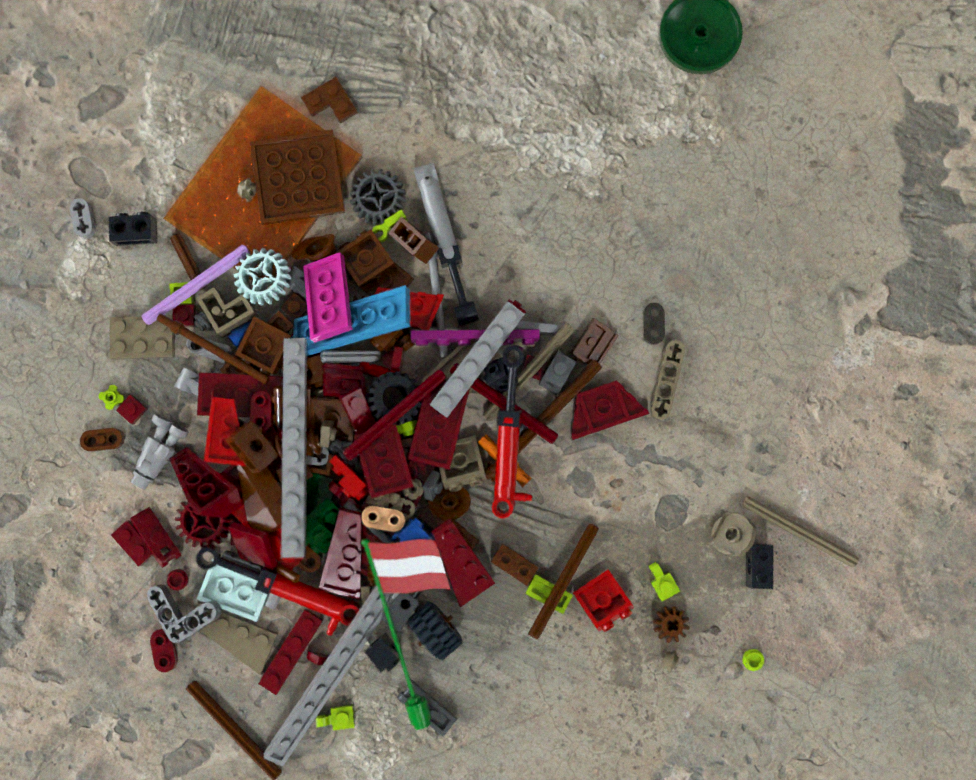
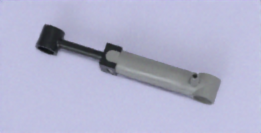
M429 163L415 167L413 170L435 244L439 247L437 252L442 269L449 268L459 304L453 306L458 325L462 326L479 321L474 301L469 302L466 299L457 269V264L462 263V259L434 164Z

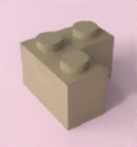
M213 287L196 298L216 333L222 337L230 334L231 330L251 321L254 316H259L250 299L244 298L243 294L227 303L222 293Z

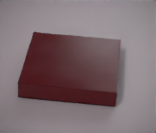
M234 522L229 526L240 559L272 570L278 565L266 532Z

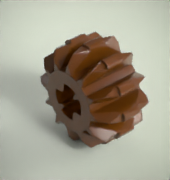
M664 606V614L659 611L656 612L660 619H653V623L659 624L653 630L660 632L658 635L660 639L666 636L667 643L671 642L672 637L677 643L679 642V634L684 638L686 637V634L682 632L683 629H690V626L683 624L688 622L689 618L687 616L682 617L684 611L680 609L677 612L676 606H672L670 612ZM669 620L675 624L674 628L669 627L667 624Z

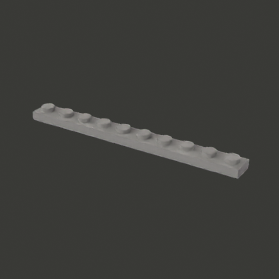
M306 338L284 339L282 558L306 557Z
M377 585L263 753L265 759L281 766L285 764L382 620L385 611ZM384 593L388 609L399 593Z

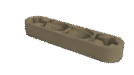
M678 340L669 342L665 347L650 413L652 417L660 421L667 419L671 413L685 354V346ZM674 345H677V349L680 350L679 353H676L674 360H678V363L672 360H666L667 357L669 359L672 358L673 351H671L670 348H672ZM668 364L673 365L676 369L675 375H666L664 371L665 366ZM662 385H668L671 388L669 396H662L660 394V387ZM657 397L661 400H669V403L665 402L663 405V410L666 411V414H662L661 417L655 411V408H659L661 405V401H657Z

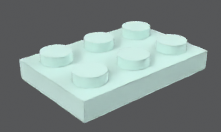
M217 565L212 569H208L197 600L205 603L216 601L221 606V609L257 622L268 595L254 589L257 584L256 580Z

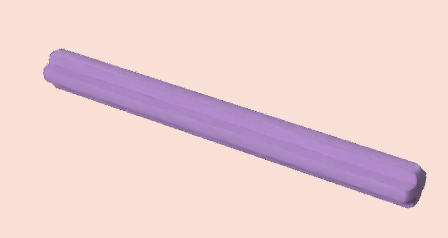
M244 244L239 246L142 314V319L146 324H152L157 320L160 313L165 315L239 263L241 258H246V253L250 254V251Z

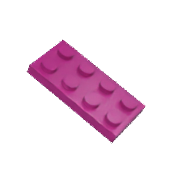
M339 252L304 265L310 340L316 343L353 330L344 255Z

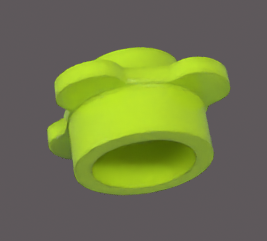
M110 385L108 390L99 393V399L103 400L105 408L108 410L114 409V406L124 401V396L115 385Z

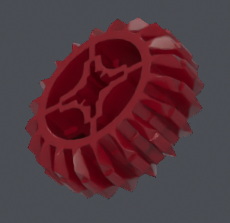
M181 502L184 509L176 510L177 513L181 514V517H175V521H180L181 525L176 526V529L183 530L179 536H187L185 543L192 541V547H197L200 544V548L209 544H221V537L224 539L228 537L225 530L230 531L227 524L234 522L233 518L228 519V516L225 518L220 517V523L218 524L214 519L215 517L207 516L205 519L207 523L202 524V516L188 502ZM190 515L194 519V525L192 528L189 522ZM204 528L215 532L209 537L197 535Z

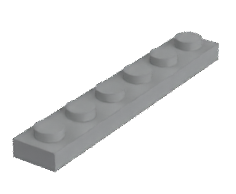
M507 301L430 405L447 418L525 314Z

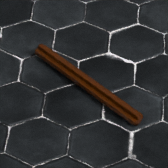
M592 360L536 419L547 426L602 369L601 364L596 360ZM528 427L519 436L518 455L538 435Z
M590 523L586 527L528 632V635L532 638H540L596 536L599 528L594 524Z
M192 681L186 687L187 692L272 780H276L281 775L282 770L274 762L264 758V751L197 681Z

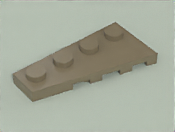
M198 602L196 608L204 603ZM212 608L203 614L204 617L211 615L213 612ZM222 611L221 616L217 620L200 630L259 675L264 670L278 635L276 632ZM192 616L190 622L194 627H197L198 620Z

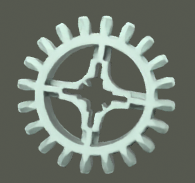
M261 248L260 253L257 249H253V255L246 253L247 259H240L242 265L235 266L239 273L233 274L238 279L234 282L235 286L239 287L237 291L239 294H243V297L247 300L250 299L252 304L258 302V304L264 305L265 301L268 304H272V298L278 301L280 293L286 295L283 288L290 287L286 282L292 279L287 274L291 271L290 267L286 266L288 262L282 259L280 253L275 254V251L272 249L267 252L265 248ZM273 263L275 264L277 269L276 278L272 275ZM265 274L268 278L260 279L258 276ZM249 276L253 277L252 290L249 286Z

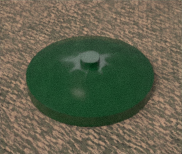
M674 0L663 14L659 26V42L666 58L677 68L692 74H709L725 67L736 55L743 36L740 16L733 5L727 0Z

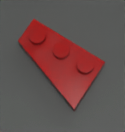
M378 287L375 295L392 289ZM410 292V326L417 330H429L444 294L434 295L425 294L426 292Z
M212 397L204 462L246 466L225 441L240 428L234 399Z

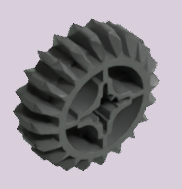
M371 169V175L368 176L366 172L363 173V180L360 177L356 178L359 185L352 184V188L356 191L350 192V196L353 197L350 203L355 205L353 211L355 213L359 212L358 217L360 219L365 217L366 223L373 219V224L377 225L378 220L383 224L386 218L398 212L397 209H404V206L400 203L406 202V198L403 197L406 191L405 189H400L403 183L401 181L397 182L398 177L396 175L391 177L390 171L383 175L382 169H379L378 174H375L374 169ZM378 183H385L393 190L381 189ZM372 184L371 191L362 196L364 190ZM376 189L378 190V193L380 194V198H381V199L379 200L380 205L378 204V201L376 200V196H375V195L377 194ZM394 198L393 203L384 210L385 203ZM362 204L375 205L378 212L370 211Z

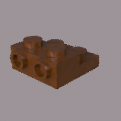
M372 229L359 233L357 239L351 243H344L340 246V250L336 252L344 255L345 266L360 288L395 265Z
M254 316L235 355L241 357L240 360L250 366L252 364L258 366V371L268 376L270 374H277L283 363L284 339L293 338V336Z

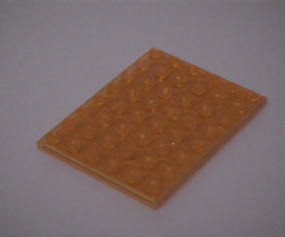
M261 86L163 219L220 259L244 244L251 255H253V249H257L259 253L261 248H265L267 252L272 249L275 251V254L280 253L282 259L288 261L291 253L299 246L319 217L268 225L261 224L257 191L250 202H247L246 198H241L237 192L238 185L242 180L249 178L252 183L255 182L250 142L326 130ZM335 137L341 185H343L362 159V155ZM241 262L237 263L236 265L233 266V268L236 269L235 266H241L242 263H241ZM273 263L272 275L276 277L277 269L275 264ZM265 274L258 276L260 279L268 278Z

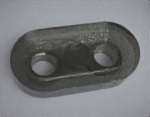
M650 303L643 310V338L646 343L657 345L665 337V311L660 304ZM651 310H656L658 315L652 316ZM652 330L658 332L657 337L651 335Z

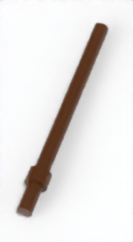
M162 313L158 315L157 321L169 327L171 332L186 337L264 384L268 383L269 376L185 328L184 324L178 320L174 321Z

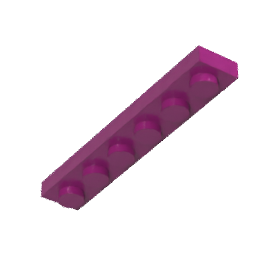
M540 329L513 330L502 345H513L514 342H522V345H534L535 342L539 341ZM411 330V342L416 343V346H428V343L448 346L450 342H458L460 346L471 345V342H477L486 330Z

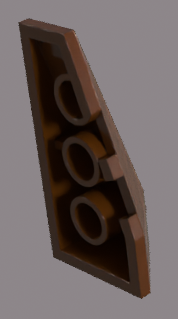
M252 446L251 449L256 451V448ZM237 465L247 521L250 527L266 532L267 535L282 528V489L268 467L266 466L262 471L252 474L247 466Z

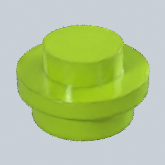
M749 649L743 654V665L750 671H757L764 665V656L756 649Z

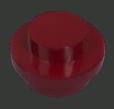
M182 569L172 570L167 576V584L172 590L179 591L188 585V574Z

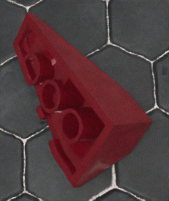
M186 447L169 458L188 504L201 516L225 518L242 506L237 488L189 448Z

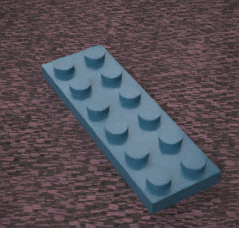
M405 285L349 302L353 330L316 343L310 340L308 315L294 319L293 338L307 339V356L324 350L334 349L410 327V290Z

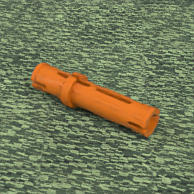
M486 434L479 440L478 444L496 461L497 443ZM517 463L516 481L523 488L532 478Z

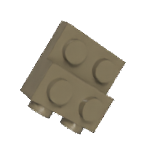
M475 435L458 439L450 470L440 468L445 490L449 489L451 492L461 490L463 485L478 486L483 483L482 480H486Z

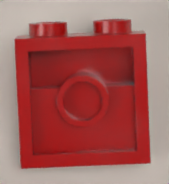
M335 455L329 462L333 465L331 469L338 476H345L339 482L342 486L340 490L349 498L364 499L369 493L365 478L352 470L353 467H349L338 455Z
M608 569L573 592L598 632L601 630L607 632L614 627V621L619 618L621 620L628 618L632 614L631 610L634 608Z

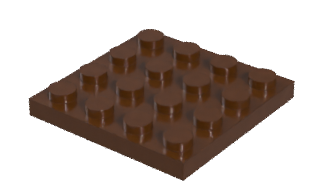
M333 129L250 142L262 225L346 213Z

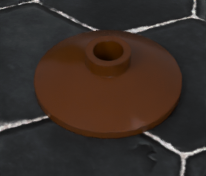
M443 485L440 494H436L433 501L428 500L431 513L442 520H455L467 513L471 505L470 495L464 487L459 491L451 492L449 489L445 490Z

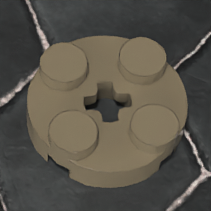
M731 513V515L726 517L722 516L715 522L711 533L714 546L726 556L742 557L752 547L756 529L750 520L741 514ZM737 530V537L731 540L729 533Z

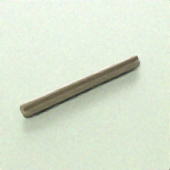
M566 323L517 376L519 385L516 386V394L574 332L575 329L570 324ZM507 391L501 393L507 398ZM492 403L483 413V416L488 421H492L498 415V410L501 408Z
M746 497L742 503L744 508L850 567L857 565L859 561L857 556L753 498Z

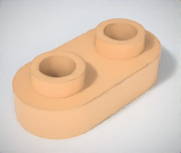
M369 506L363 511L361 516L363 524L372 529L397 532L405 524L404 515L394 509ZM370 513L376 514L377 519L375 521L369 520L368 515ZM397 517L398 523L395 525L391 524L390 518Z

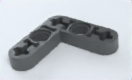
M165 585L153 586L147 592V598L168 639L173 643H179L188 639L217 620L222 613L219 603L210 601L200 605L183 617L169 589ZM166 608H169L172 612L171 619L165 616ZM212 608L213 612L211 615L204 617L203 614ZM192 616L198 620L196 628L191 625L190 620ZM184 627L185 630L177 636L176 632L178 629Z

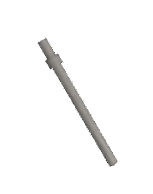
M432 233L425 234L432 242H434ZM437 251L428 261L432 294L434 295L441 294L436 260L438 258ZM442 302L435 315L437 330H445ZM439 346L440 358L447 357L448 347Z

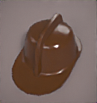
M327 234L305 239L292 249L291 255L294 259H309L311 262L334 255L337 251L333 243L335 236L334 234Z

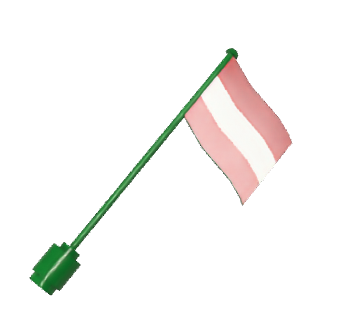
M363 539L361 544L365 547L411 694L405 703L408 718L415 730H421L431 724V714L426 698L414 692L384 593H411L428 589L450 590L436 541L430 539H413L394 543H370L368 539Z

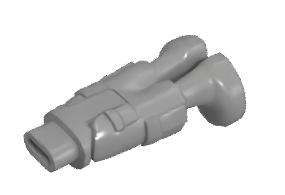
M156 413L152 416V422L157 426L155 435L148 436L142 446L141 455L135 466L137 470L133 471L135 475L131 480L132 484L143 490H146L149 482L153 483L154 478L162 471L164 465L170 461L169 458L175 453V448L173 447L179 439L187 437L189 433L183 426L174 424V421ZM169 431L170 434H169V436H168L166 442L163 444V441H162V440L164 439L165 435H166L167 432Z

